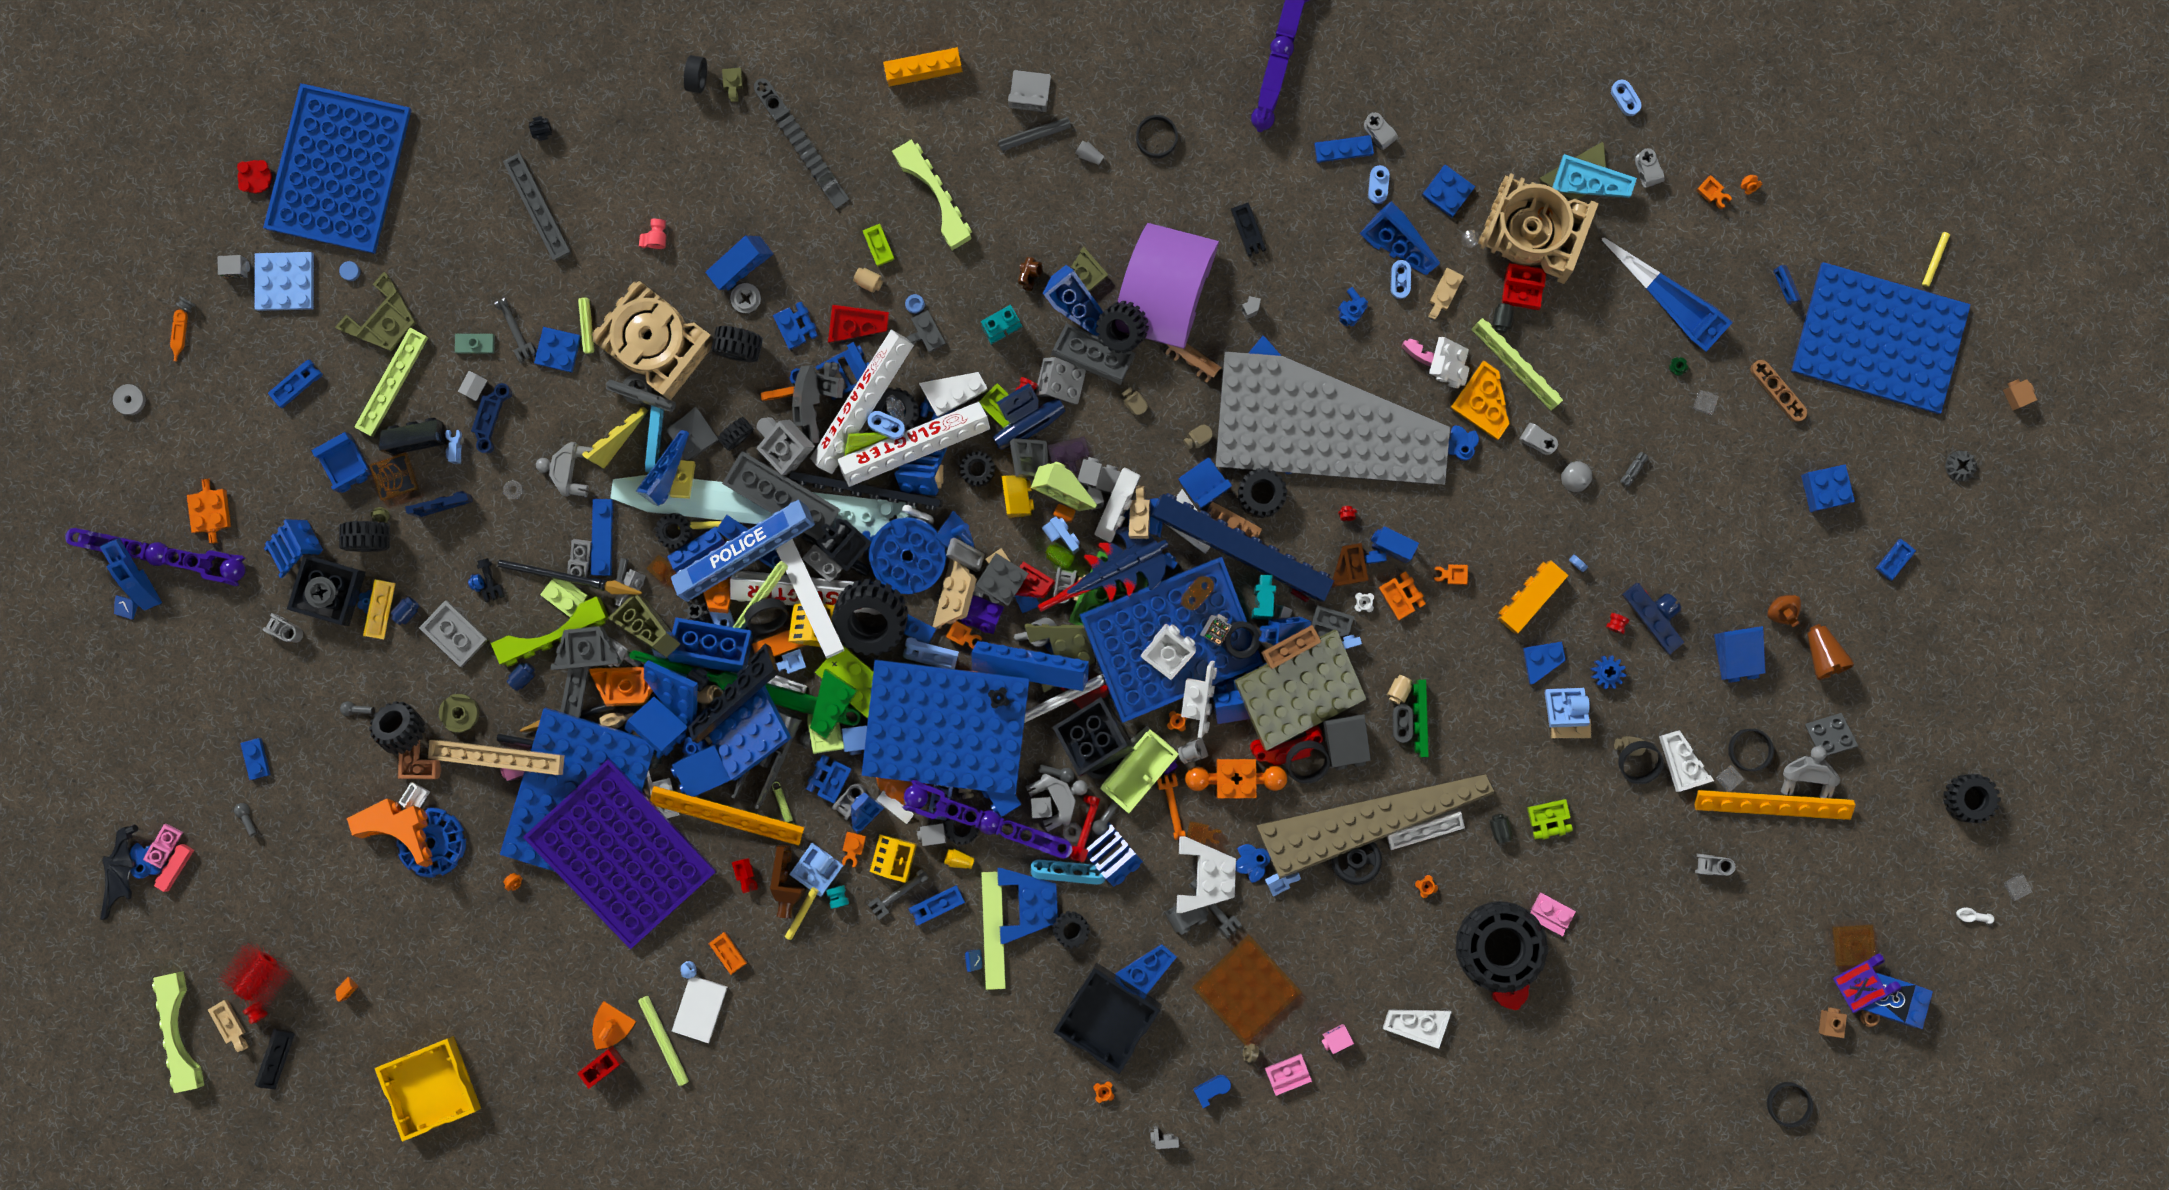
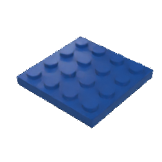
M765 686L708 734L712 743L716 744V749L730 779L734 781L792 738Z

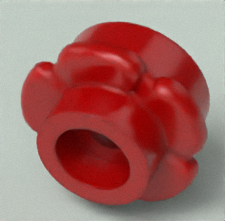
M1344 506L1338 512L1341 521L1356 519L1355 513H1357V510L1353 509L1352 506Z

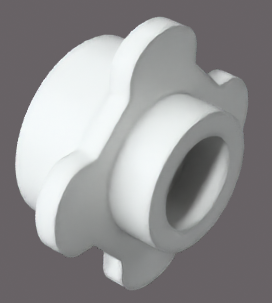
M1357 593L1355 595L1357 600L1355 610L1358 612L1361 610L1372 612L1374 609L1372 606L1374 595L1371 593L1364 595Z

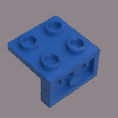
M1210 458L1205 459L1178 479L1199 510L1232 487L1229 480L1224 479Z

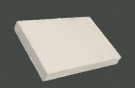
M697 976L689 978L672 1032L709 1043L728 987Z

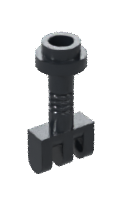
M489 558L477 561V568H482L487 588L481 590L485 602H490L488 594H491L492 599L496 600L497 591L500 598L505 597L502 584L496 586L494 584L489 566L493 565L492 561H489Z

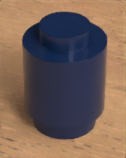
M408 596L406 599H402L391 611L393 615L391 618L399 625L402 623L406 625L418 612L420 605Z
M520 663L508 676L507 683L516 691L523 689L535 677L534 667L529 663Z

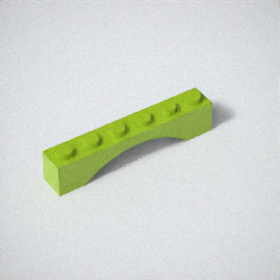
M596 596L580 603L571 618L559 629L548 635L530 639L506 636L491 643L499 664L509 667L518 663L517 659L530 658L536 655L535 651L540 649L545 651L552 648L553 643L558 641L561 643L564 630L589 628L592 626L600 627L606 624L605 620L609 616L601 598Z

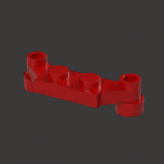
M1317 724L1305 731V737L1281 743L1267 751L1264 750L1259 739L1254 740L1250 744V750L1258 761H1266L1272 763L1273 766H1279L1286 763V756L1289 750L1297 743L1303 741L1321 743L1323 741L1322 731ZM1314 748L1298 752L1292 761L1311 756L1310 752Z

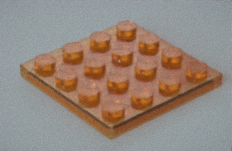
M1249 934L1192 986L1244 1045L1302 993Z

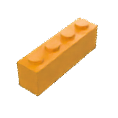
M958 47L883 62L889 87L963 72Z
M1551 560L1547 563L1543 561L1536 569L1538 573L1535 577L1530 576L1525 581L1524 585L1526 587L1522 592L1518 590L1511 598L1513 602L1509 606L1505 605L1499 611L1501 616L1498 620L1514 634H1518L1569 576Z

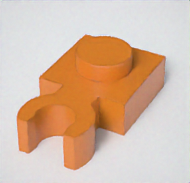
M1711 175L1696 189L1709 203L1714 199L1719 209L1725 207L1721 201L1722 199H1725L1727 202L1732 200L1729 194L1721 192L1725 187Z
M1448 564V570L1442 567H1435V571L1442 572L1441 577H1434L1436 582L1448 579V585H1468V565Z
M959 621L951 625L946 635L947 638L962 646L965 641L968 642L972 649L975 647L972 644L973 639L982 640L980 635L970 634L972 628Z
M847 832L842 851L848 853L842 860L843 865H846L847 859L850 858L853 860L852 867H856L858 862L856 854L862 855L866 836Z

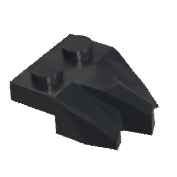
M836 519L835 529L828 524L820 526L826 534V539L819 538L816 541L821 549L847 572L871 545V541L847 520Z

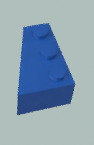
M745 235L705 273L718 290L728 291L736 285V282L747 276L752 270L771 257L773 252L760 236Z

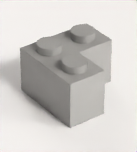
M1088 457V460L1083 459L1078 481L1085 488L1092 487L1111 495L1121 472L1117 471L1118 468L1115 466L1107 465L1102 467L1098 459Z

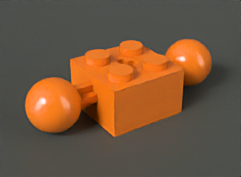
M1216 759V773H1208L1203 767H1192L1186 773L1185 781L1187 786L1194 791H1202L1208 785H1216V798H1256V784H1264L1269 790L1278 791L1285 787L1287 774L1278 766L1269 767L1264 773H1256V759ZM1235 773H1238V776L1241 777L1238 784H1235V781H1231V777H1234Z

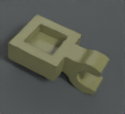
M722 69L723 88L728 90L731 102H738V89L743 88L742 69Z

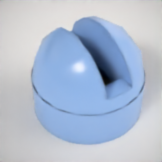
M686 961L681 965V975L684 978H692L696 975L697 970L693 962Z

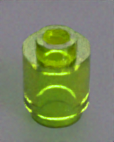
M1057 542L1050 544L1045 551L1047 554L1046 559L1060 568L1068 569L1075 558L1071 551Z

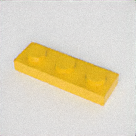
M374 580L363 636L384 639L395 583Z

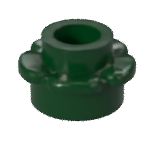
M1682 357L1673 358L1669 365L1670 371L1677 376L1683 375L1688 370L1687 361Z

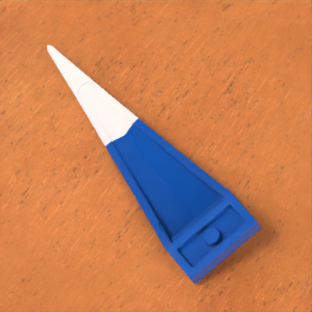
M1602 238V241L1653 295L1689 338L1706 352L1733 323L1715 306L1608 239Z

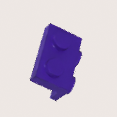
M973 595L967 617L961 620L958 619V621L966 626L980 629L984 633L994 634L1004 607Z

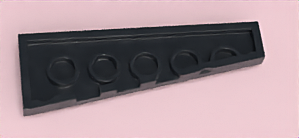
M765 643L749 660L751 664L745 670L741 669L737 673L738 678L732 684L728 683L724 687L723 694L720 697H715L709 706L692 722L688 729L693 742L698 744L779 673L771 646Z

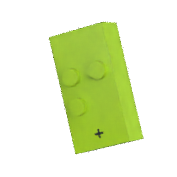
M842 644L845 651L826 659L815 673L822 678L824 669H828L856 688L858 691L850 704L868 718L874 671Z

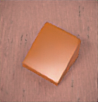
M1058 504L1053 515L1054 517L1057 516L1058 519L1063 518L1065 522L1072 523L1076 510Z
M347 977L335 991L338 1002L347 1000L358 988V985L350 977Z

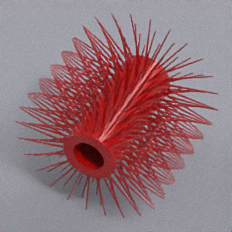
M247 948L246 952H244L245 957L242 956L244 963L241 965L237 960L233 959L237 963L233 967L229 966L232 972L226 973L231 983L226 986L230 987L232 985L233 994L238 995L241 1000L245 999V1002H247L246 1000L249 1002V1000L258 1001L257 999L259 998V1001L264 1005L263 1002L267 1003L265 1000L269 997L268 993L271 991V994L275 995L273 993L275 992L274 990L276 988L280 989L277 985L279 984L278 980L282 978L280 977L283 973L284 977H288L284 973L285 969L279 970V963H277L279 961H276L269 953L257 951L255 954V950H253L251 954Z

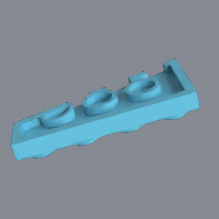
M1564 154L1552 188L1562 193L1630 198L1637 178Z

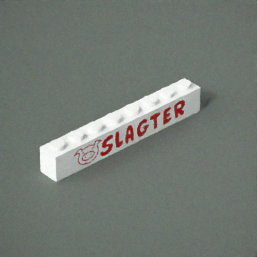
M892 329L890 330L811 455L810 459L817 467L833 474L839 464L837 459L844 457L848 434L859 433L868 416L914 345L907 338Z
M977 402L905 431L904 435L899 439L888 438L837 460L841 472L850 487L990 430V425L981 404Z
M736 572L730 579V599L740 602L751 601L770 573ZM788 575L781 577L766 598L779 599L785 605L801 604ZM811 578L822 603L835 606L841 591H844L848 585L853 586L854 583L842 580H832L830 583L826 579ZM860 608L853 612H866L873 615L881 614L872 608Z

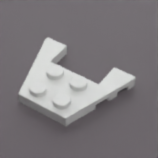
M1181 836L1179 838V854L1198 856L1196 896L1177 895L1176 913L1187 912L1234 898L1236 858Z

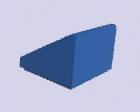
M116 595L114 614L133 620L138 605L129 598Z
M981 950L966 951L967 971L971 972L982 969Z

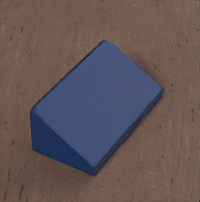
M1781 265L1774 269L1773 272L1787 304L1801 300L1787 266Z

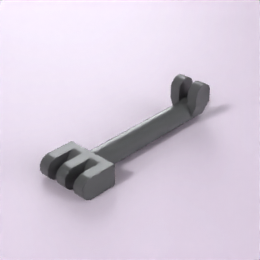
M502 298L501 301H495L496 308L502 310L519 348L513 350L518 361H523L522 353L526 359L530 358L528 350L535 356L537 352L531 342L525 343L508 307L509 304L506 298Z
M923 869L915 873V877L883 901L878 896L867 904L869 908L874 906L875 903L878 907L872 910L874 914L879 910L883 912L877 916L878 920L890 912L887 906L918 883H923L929 878Z
M1197 878L1189 884L1195 891H1197ZM1216 903L1207 905L1223 924L1218 929L1227 939L1231 936L1226 930L1227 928L1234 934L1236 929L1232 924L1238 929L1242 927L1235 916L1228 919Z

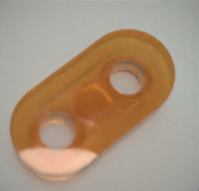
M1207 576L1196 578L1182 595V606L1187 610L1197 609L1213 591L1214 583L1212 579ZM1204 582L1207 583L1206 589H1202V583ZM1191 597H1194L1195 602L1193 604L1189 603V599Z

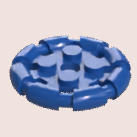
M427 808L425 812L429 824L422 830L426 835L425 841L429 837L435 840V846L429 849L432 852V862L437 861L439 867L434 868L433 864L428 867L418 865L411 851L408 852L407 846L399 839L396 841V846L399 847V858L408 870L412 869L416 872V875L434 878L436 875L441 874L443 876L449 873L458 865V860L465 853L466 838L464 839L463 826L454 815L450 816L443 809ZM441 820L447 822L445 826L439 825ZM455 833L456 841L451 842L449 834ZM452 852L454 854L451 858H448L446 856L447 853Z

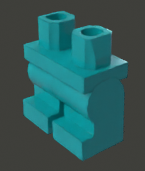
M1011 304L981 321L982 330L991 345L1006 337L1003 331H1006L1009 335L1023 327Z
M1260 575L1259 585H1256L1254 588V594H1257L1255 597L1257 608L1252 610L1251 619L1271 620L1273 617L1276 586H1272V575Z

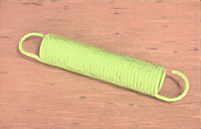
M773 788L784 821L787 823L793 821L782 789L774 790Z

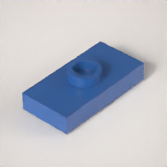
M1898 539L1875 569L1892 581L1916 550L1902 539Z
M908 614L904 634L915 638L919 642L929 644L936 628Z

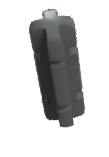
M1643 452L1638 453L1635 458L1636 460L1632 462L1626 471V475L1620 480L1624 486L1629 487L1632 484L1633 479L1636 478L1643 464L1647 461V454Z

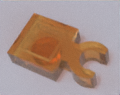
M658 555L646 569L661 582L666 578L667 584L674 588L671 577L677 573H672L673 568L671 564L661 555Z
M1189 821L1187 838L1205 844L1206 839H1209L1214 844H1219L1220 841L1213 839V834L1221 833V830L1213 829L1208 831L1209 825Z

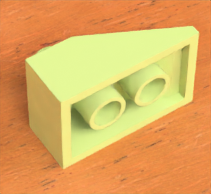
M1054 462L1038 467L1031 485L1032 489L1077 511L1096 508L1097 504L1074 474L1065 468L1064 464Z

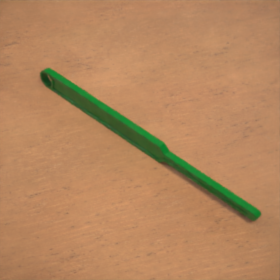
M636 650L629 654L631 659L644 663L649 660L666 669L687 675L694 668ZM706 671L708 672L707 676L710 678L709 681L715 682L723 690H725L724 687L728 683L732 684L738 678L737 674L727 671L720 674ZM769 683L765 685L774 704L811 715L814 714L818 697ZM848 706L838 722L850 726L857 725L861 720V712L854 707ZM847 713H856L858 720L850 721L847 718Z

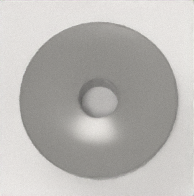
M131 384L122 385L113 395L114 407L125 415H135L145 406V394L137 386ZM128 397H131L130 403L127 402Z

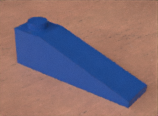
M1392 201L1379 211L1360 233L1376 249L1379 250L1381 247L1391 252L1389 256L1393 258L1398 256L1404 259L1412 268L1425 275L1440 264L1406 215Z
M1065 265L1051 276L1043 295L1055 310L1094 336H1099L1100 334L1096 333V328L1098 327L1096 323L1100 319L1099 316L1103 313V310L1075 271Z
M681 430L636 490L637 493L653 505H662L668 499L667 494L671 490L689 436L687 431Z

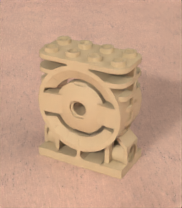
M1510 173L1509 177L1505 175L1498 189V195L1491 207L1492 211L1486 220L1485 229L1479 238L1478 244H1481L1480 249L1484 250L1486 246L1491 248V253L1493 254L1499 251L1502 253V257H1506L1508 260L1519 265H1541L1545 273L1558 277L1557 282L1565 284L1575 268L1599 203L1591 201L1587 204L1577 199L1567 201L1560 192L1552 187L1535 184L1534 182L1526 184L1524 183L1525 178L1521 177L1519 181L1515 180L1512 173ZM1527 202H1531L1529 208H1525ZM1541 207H1544V209L1541 210L1540 213L1538 214V210H1539ZM1548 207L1552 210L1553 216L1551 213L1548 216L1546 215ZM1519 209H1522V210L1518 211V212L1512 217V219H1511V221H1510V223H1509V228H1508V230H1507V228H1506V223H1507V220H1508L1509 216H1510L1513 212H1515V211H1517V210H1519ZM1552 224H1553V228H1554V237H1553V240H1552L1551 244H1550L1546 249H1541L1542 247H1544V246L1547 244V242L1549 241V239H1550V237H1551V235H1552ZM1527 226L1533 227L1534 231L1528 230ZM1573 226L1577 227L1576 232L1572 230ZM1562 247L1567 248L1568 253L1560 251V249Z
M641 281L633 282L629 286L625 297H621L617 301V307L614 311L609 312L605 316V322L602 326L594 330L592 333L593 342L631 371L646 375L647 384L665 398L671 400L711 350L713 337L695 323L686 324L681 314L673 306ZM652 309H655L652 312V314H639L630 321L625 331L627 345L624 349H622V346L624 345L623 330L625 328L624 326L626 322L630 319V317L636 315L641 311H651ZM674 317L673 321H672L671 324H670L671 333H672V335H671V341H670L669 346L667 347V345H668V343H669V339H670V332H669V328H668L667 325H668V323L672 320V318ZM648 331H651V338L645 340L644 334ZM689 342H690V343H692L693 345H692L691 348L688 350V348H689ZM661 352H663L661 355H659V356H657V357H655V358L642 359V360L638 363V361L642 358V356H643V357H653V356H656V355L660 354Z

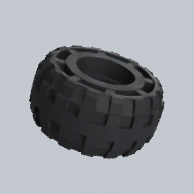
M1489 902L1473 909L1461 922L1462 924L1456 935V956L1464 973L1478 986L1494 992H1515L1534 982L1539 973L1543 971L1548 955L1547 936L1539 920L1527 909L1510 902ZM1494 930H1511L1519 939V954L1509 965H1496L1485 954L1486 939Z

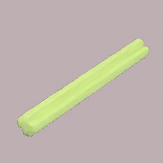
M781 561L775 566L733 625L734 628H746L747 624L744 618L746 610L752 604L768 597L788 569L787 564Z
M649 996L639 999L638 1002L678 1085L682 1086L688 1083V1077Z

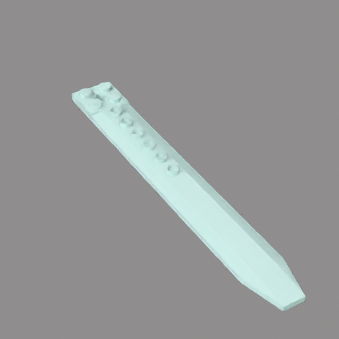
M647 475L613 479L611 499L650 513H676L686 517L723 520L727 514L737 522L757 524L773 515L722 484L723 482L693 479L690 499L673 498L669 492L666 502L659 506L653 505L636 492ZM812 492L841 509L836 519L847 520L860 533L869 531L870 537L890 522V518H893L894 515H897V518L913 517L902 511L906 502L894 503L881 499ZM835 521L833 522V524H832V526H831V527H833L834 529L836 528V522H835Z

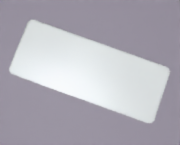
M884 790L877 798L878 802L906 824L914 815L910 811H905L902 808L903 805L896 799L889 798Z

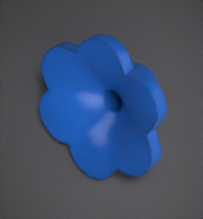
M372 590L359 595L358 608L363 609L366 614H368Z

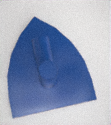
M952 511L935 538L947 549L952 538H956L974 548L969 525L964 523Z

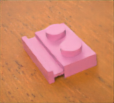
M1542 893L1539 894L1531 909V913L1539 920L1542 926L1561 936L1564 935L1576 912Z
M1301 1054L1265 1068L1276 1096L1312 1082Z

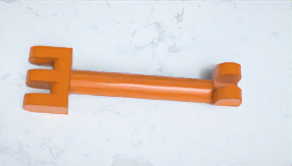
M1171 773L1173 781L1169 782L1167 774L1164 775L1165 783H1162L1161 777L1157 782L1159 790L1165 789L1175 831L1173 833L1174 839L1179 840L1181 836L1186 837L1185 831H1182L1173 787L1178 786L1175 773Z

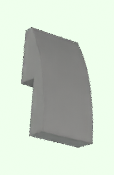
M579 539L571 541V555L568 561L567 574L588 577L592 541Z

